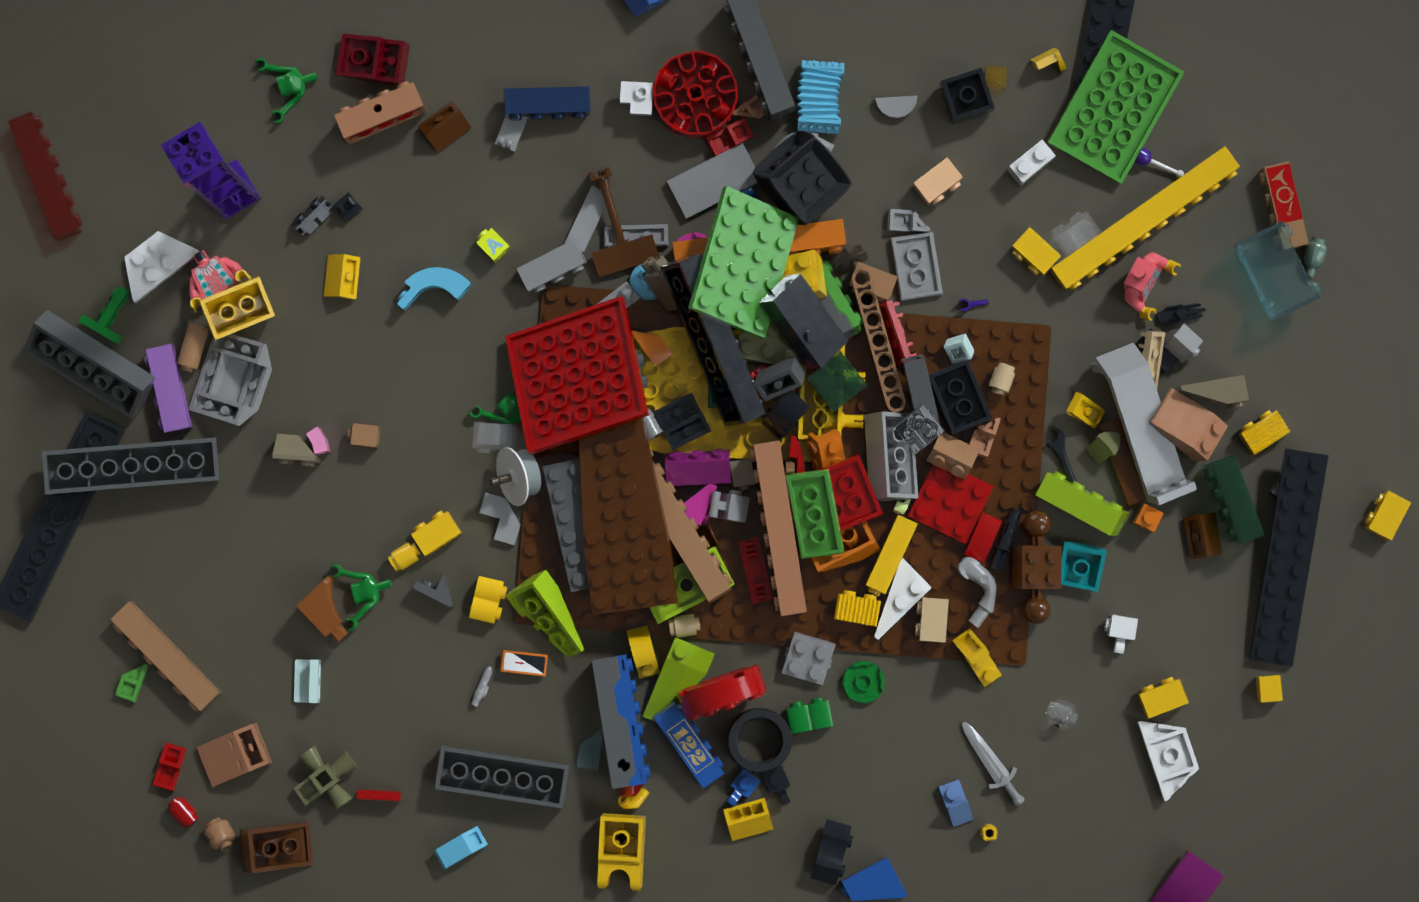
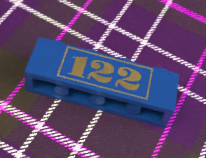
M673 701L653 715L655 721L703 788L724 774L722 770L724 764L718 756H712L710 753L712 747L706 738L700 739L697 734L700 732L694 721L688 722L684 716L681 704L677 705Z

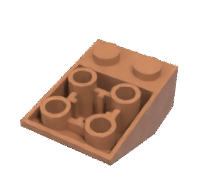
M257 723L250 724L196 747L212 787L272 763Z

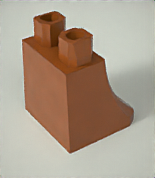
M330 575L301 600L296 607L325 637L331 635L338 643L349 632L341 625L344 620L335 603L334 579Z

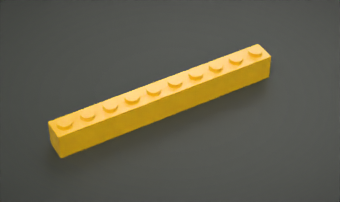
M1224 146L1050 269V272L1064 291L1068 288L1071 291L1082 284L1080 282L1085 276L1088 279L1099 272L1097 269L1102 264L1108 266L1115 261L1116 254L1119 252L1125 254L1131 250L1133 242L1138 239L1142 242L1151 235L1149 233L1150 230L1155 227L1159 230L1168 223L1166 219L1174 215L1176 218L1186 211L1184 207L1187 204L1191 203L1193 206L1202 200L1203 197L1201 195L1208 190L1209 193H1212L1220 187L1219 182L1224 178L1226 181H1229L1236 176V170L1240 167L1227 147Z

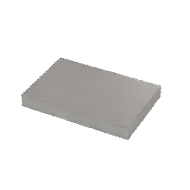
M933 231L891 238L896 276H898L897 283L900 301L943 295Z

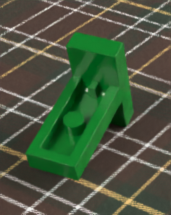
M119 286L118 289L112 291L109 297L111 301L107 308L103 307L100 311L98 322L84 314L79 322L119 345L123 337L109 328L131 292Z

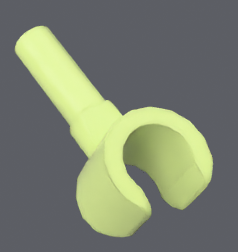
M912 499L905 500L904 503L897 500L893 511L900 515L904 514Z

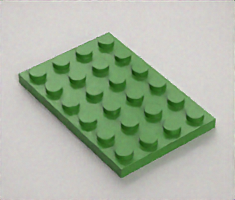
M1110 30L1047 143L1122 184L1181 80L1184 71Z
M723 187L688 309L759 339L766 338L771 319L759 302L782 280L799 218L733 188Z

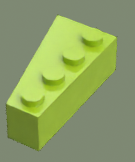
M1057 471L1054 474L1047 472L1036 496L1110 536L1119 535L1130 514L1129 512L1123 510L1122 506L1113 501L1109 503L1103 499L1102 495L1094 491L1090 493L1084 490L1085 486L1076 481L1070 483L1065 480V475Z

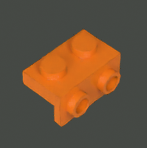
M837 429L831 430L819 437L815 436L812 432L807 434L809 440L807 446L812 455L811 466L814 471L845 459L841 434Z

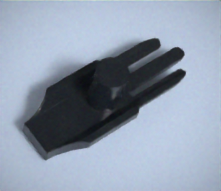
M1200 303L1169 306L1157 313L1158 323L1171 325L1202 317L1203 314L1187 317L1186 315L1204 312L1206 309L1200 308L1185 311L1188 308L1201 306Z

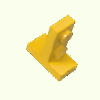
M970 628L952 640L984 688L1002 676L991 659L989 651Z

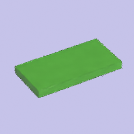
M829 469L786 475L785 478L801 559L844 553Z

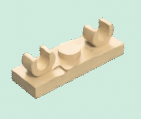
M1141 332L1140 336L1145 337V344H1139V347L1144 348L1142 355L1149 364L1157 389L1165 332Z

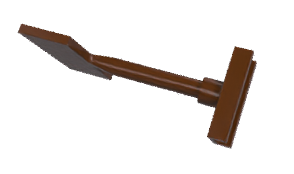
M610 167L605 168L607 173L603 175L602 170L597 171L599 177L596 178L594 171L589 173L590 180L596 181L598 189H601L617 244L591 252L598 277L643 264L649 257L655 259L659 256L652 234L631 241H625L609 189L611 185L608 177L612 175Z

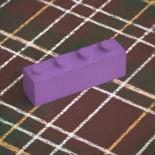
M167 344L146 349L147 355H144L147 368L150 367L151 375L155 377L151 388L155 389L156 396L153 397L155 408L159 409L161 416L158 418L160 430L170 434L192 429L181 373L177 364L175 346Z

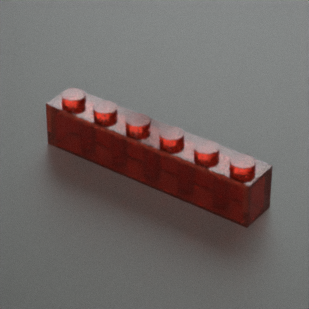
M31 111L9 120L12 133L54 239L61 241L81 233L80 226L83 225L80 215L74 212L72 207L75 206L74 199L71 194L66 192L65 187L68 185L64 175L59 174L57 167L60 164L56 155H52L49 149L52 147L48 135L44 136L42 131L44 123L41 117L36 116Z

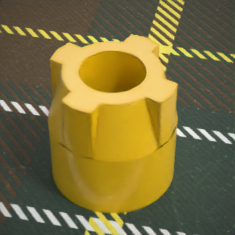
M992 824L983 825L980 829L981 838L988 842L996 840L998 834L996 827ZM992 829L993 835L987 837L985 835L986 830Z

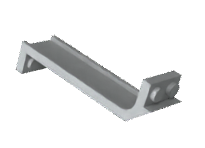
M1134 342L1096 357L1097 362L1090 364L1092 371L1103 374L1109 383L1147 502L1161 505L1197 490L1195 482L1186 480L1175 445L1150 424V421L1161 405V401L1149 364Z

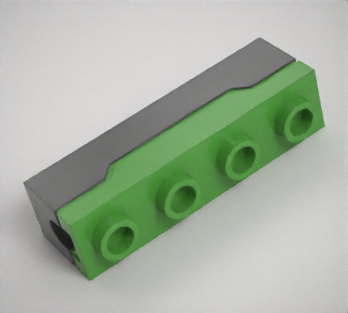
M822 259L827 297L820 298L819 300L845 337L849 339L855 336V334L857 335L862 332L860 325L863 323L862 318L858 312L854 313L851 309L853 303L848 294L843 295L840 290L843 286L838 277L833 278L831 274L833 269L829 261Z

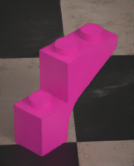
M708 484L684 503L688 509L685 511L688 519L693 517L698 526H701L702 522L706 524L708 521V508L711 503L712 492L717 489V486L714 484Z

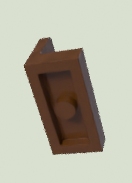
M453 101L418 126L437 152H440L471 129L470 124Z
M1216 513L1183 517L1190 560L1222 555Z

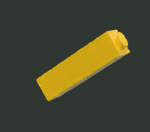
M897 515L865 586L869 587L868 592L880 596L881 593L886 594L917 527V523Z

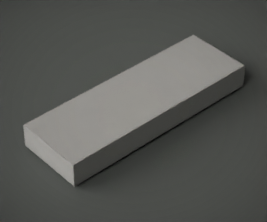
M591 186L565 241L566 244L576 240L583 253L606 208L602 192L598 188Z
M668 224L621 225L625 241H631L652 234L656 247L669 246ZM604 226L605 248L617 244L612 226Z

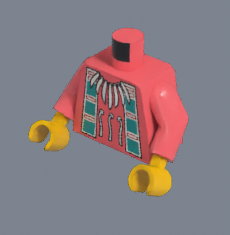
M202 250L193 256L199 266L191 271L192 276L189 279L190 306L197 313L196 308L201 306L199 300L242 283L245 277L251 279V276L243 270L239 263L227 257L219 258L217 255L209 259L206 252Z
M1153 252L1145 255L1143 259L1140 257L1136 259L1124 281V298L1132 308L1139 312L1140 318L1152 321L1149 315L1150 313L1156 314V310L1146 307L1144 303L1162 268L1170 274L1177 275L1174 272L1175 266L1181 267L1179 263L1168 260Z

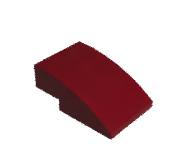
M342 33L336 75L368 82L399 85L405 82L410 44L401 40Z

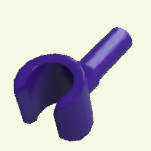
M963 298L959 300V302H968L967 308L960 309L963 312L969 311L971 307L989 304L988 299L969 301Z

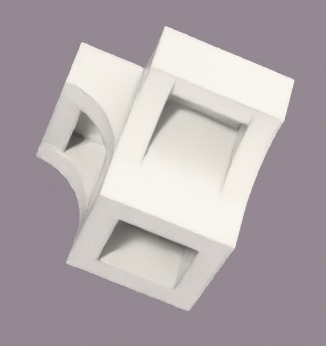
M621 81L620 104L630 105V115L652 116L653 83Z

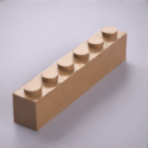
M129 601L110 619L114 623L112 627L119 634L122 635L124 633L129 638L127 642L135 650L139 648L144 653L143 659L150 665L154 664L159 669L157 673L164 680L169 679L174 684L172 688L180 696L184 694L189 699L187 703L193 710L197 711L199 709L204 711L222 693L134 602Z

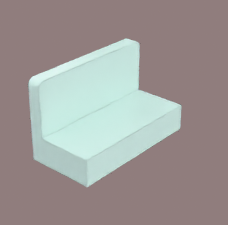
M296 659L294 702L320 703L321 660Z

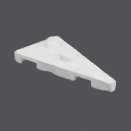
M903 558L898 566L874 635L877 640L932 588Z

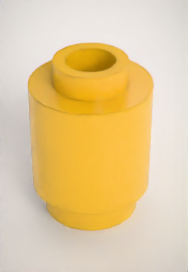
M407 542L392 551V555L388 556V560L397 572L400 569H406L420 560L418 555L421 553L415 543L411 545Z

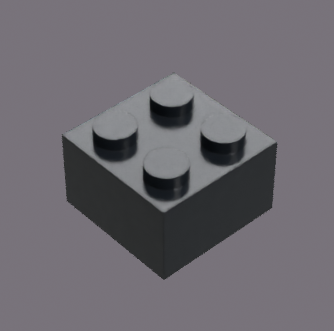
M982 68L942 80L939 84L952 125L991 113L995 109Z

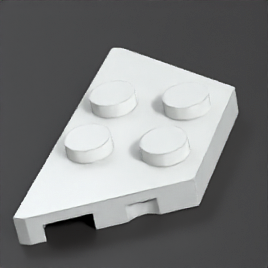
M157 231L124 257L132 300L135 303L140 301L194 259L193 256L199 250Z
M1139 721L1137 723L1163 800L1167 801L1199 769L1186 728Z

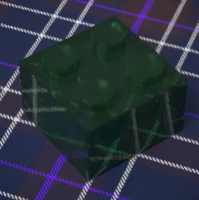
M841 351L806 379L832 413L836 412L868 386Z

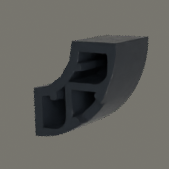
M793 390L779 395L776 398L778 403L774 408L771 409L769 407L765 414L761 416L764 419L761 424L780 441L810 408Z
M826 820L811 879L836 885L838 877H843L846 865H843L842 862L846 847L850 848L853 841V835H850L851 826Z

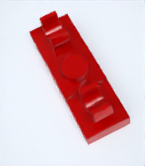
M892 300L879 304L897 367L902 365L901 359L917 354H910L908 347L912 346L913 342L906 343L905 331L898 319L903 316V313L897 314L894 308L900 305L899 302L893 303Z
M759 537L738 541L752 604L773 600Z

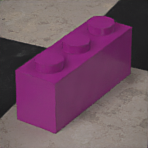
M715 449L704 452L694 450L685 453L679 451L666 453V482L671 481L673 486L731 483L730 450Z

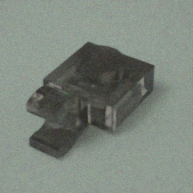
M860 244L854 246L849 252L845 249L828 260L837 277L855 266L854 262H864L868 259L866 252L859 254L863 251Z

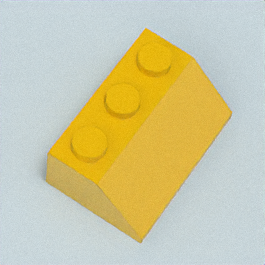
M259 276L199 300L205 320L215 340L275 316Z

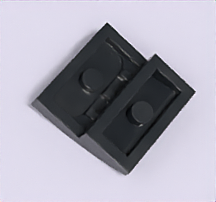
M692 392L653 411L672 450L711 432Z

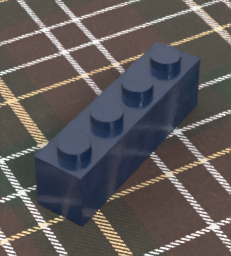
M589 86L508 88L503 91L504 118L509 117L510 121L522 120V117H530L531 120H542L543 116H552V119L555 120L564 119V116L583 119L591 112Z

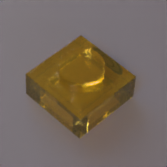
M986 66L985 80L988 88L1006 89L1008 67Z

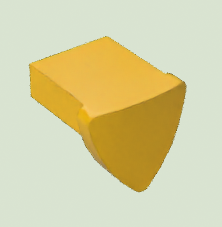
M1052 48L1030 59L1033 67L1038 70L1054 62L1060 72L1066 70L1061 54L1056 48Z

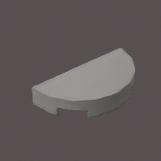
M917 96L875 98L877 108L889 118L899 119L906 117L913 111L917 103Z

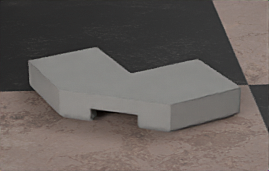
M485 492L479 513L500 519L494 540L515 545L521 524L506 498Z

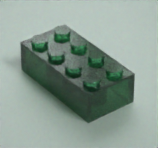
M1234 454L1206 464V469L1203 470L1207 482H1211L1213 487L1210 490L1214 502L1218 501L1220 507L1218 514L1220 520L1226 523L1228 530H1225L1228 541L1232 542L1233 545H1238L1264 536L1236 455Z

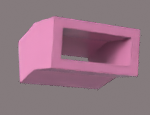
M316 427L306 433L312 443L314 454L322 455L331 452L328 439L321 428Z

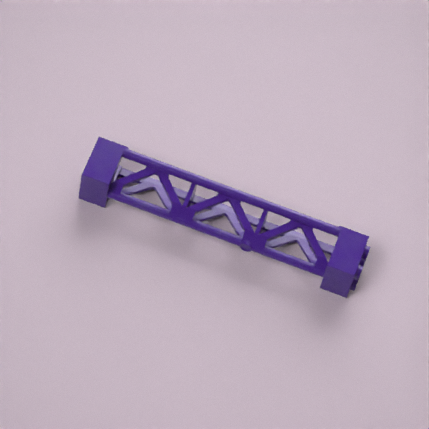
M201 122L196 123L161 144L162 149L183 184L191 188L215 209L224 220L229 219L262 199L241 163L237 159L229 164L224 160Z

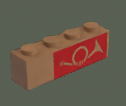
M1289 161L1263 167L1261 173H1259V180L1266 190L1264 201L1271 211L1269 221L1271 227H1274L1276 235H1274L1275 246L1279 247L1280 252L1307 246L1309 242Z

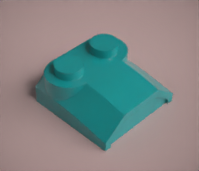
M1073 541L1064 542L1061 551V585L1098 593L1107 551L1094 545Z

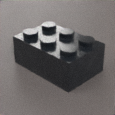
M968 359L929 375L932 392L951 436L993 419Z

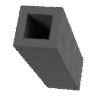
M919 354L901 359L913 413L924 406L940 426L924 356ZM918 418V419H917V421H918V420L921 421V422L924 421V420L921 419V418ZM923 425L922 429L917 430L922 437L923 433L925 435L929 433L930 428L927 425Z

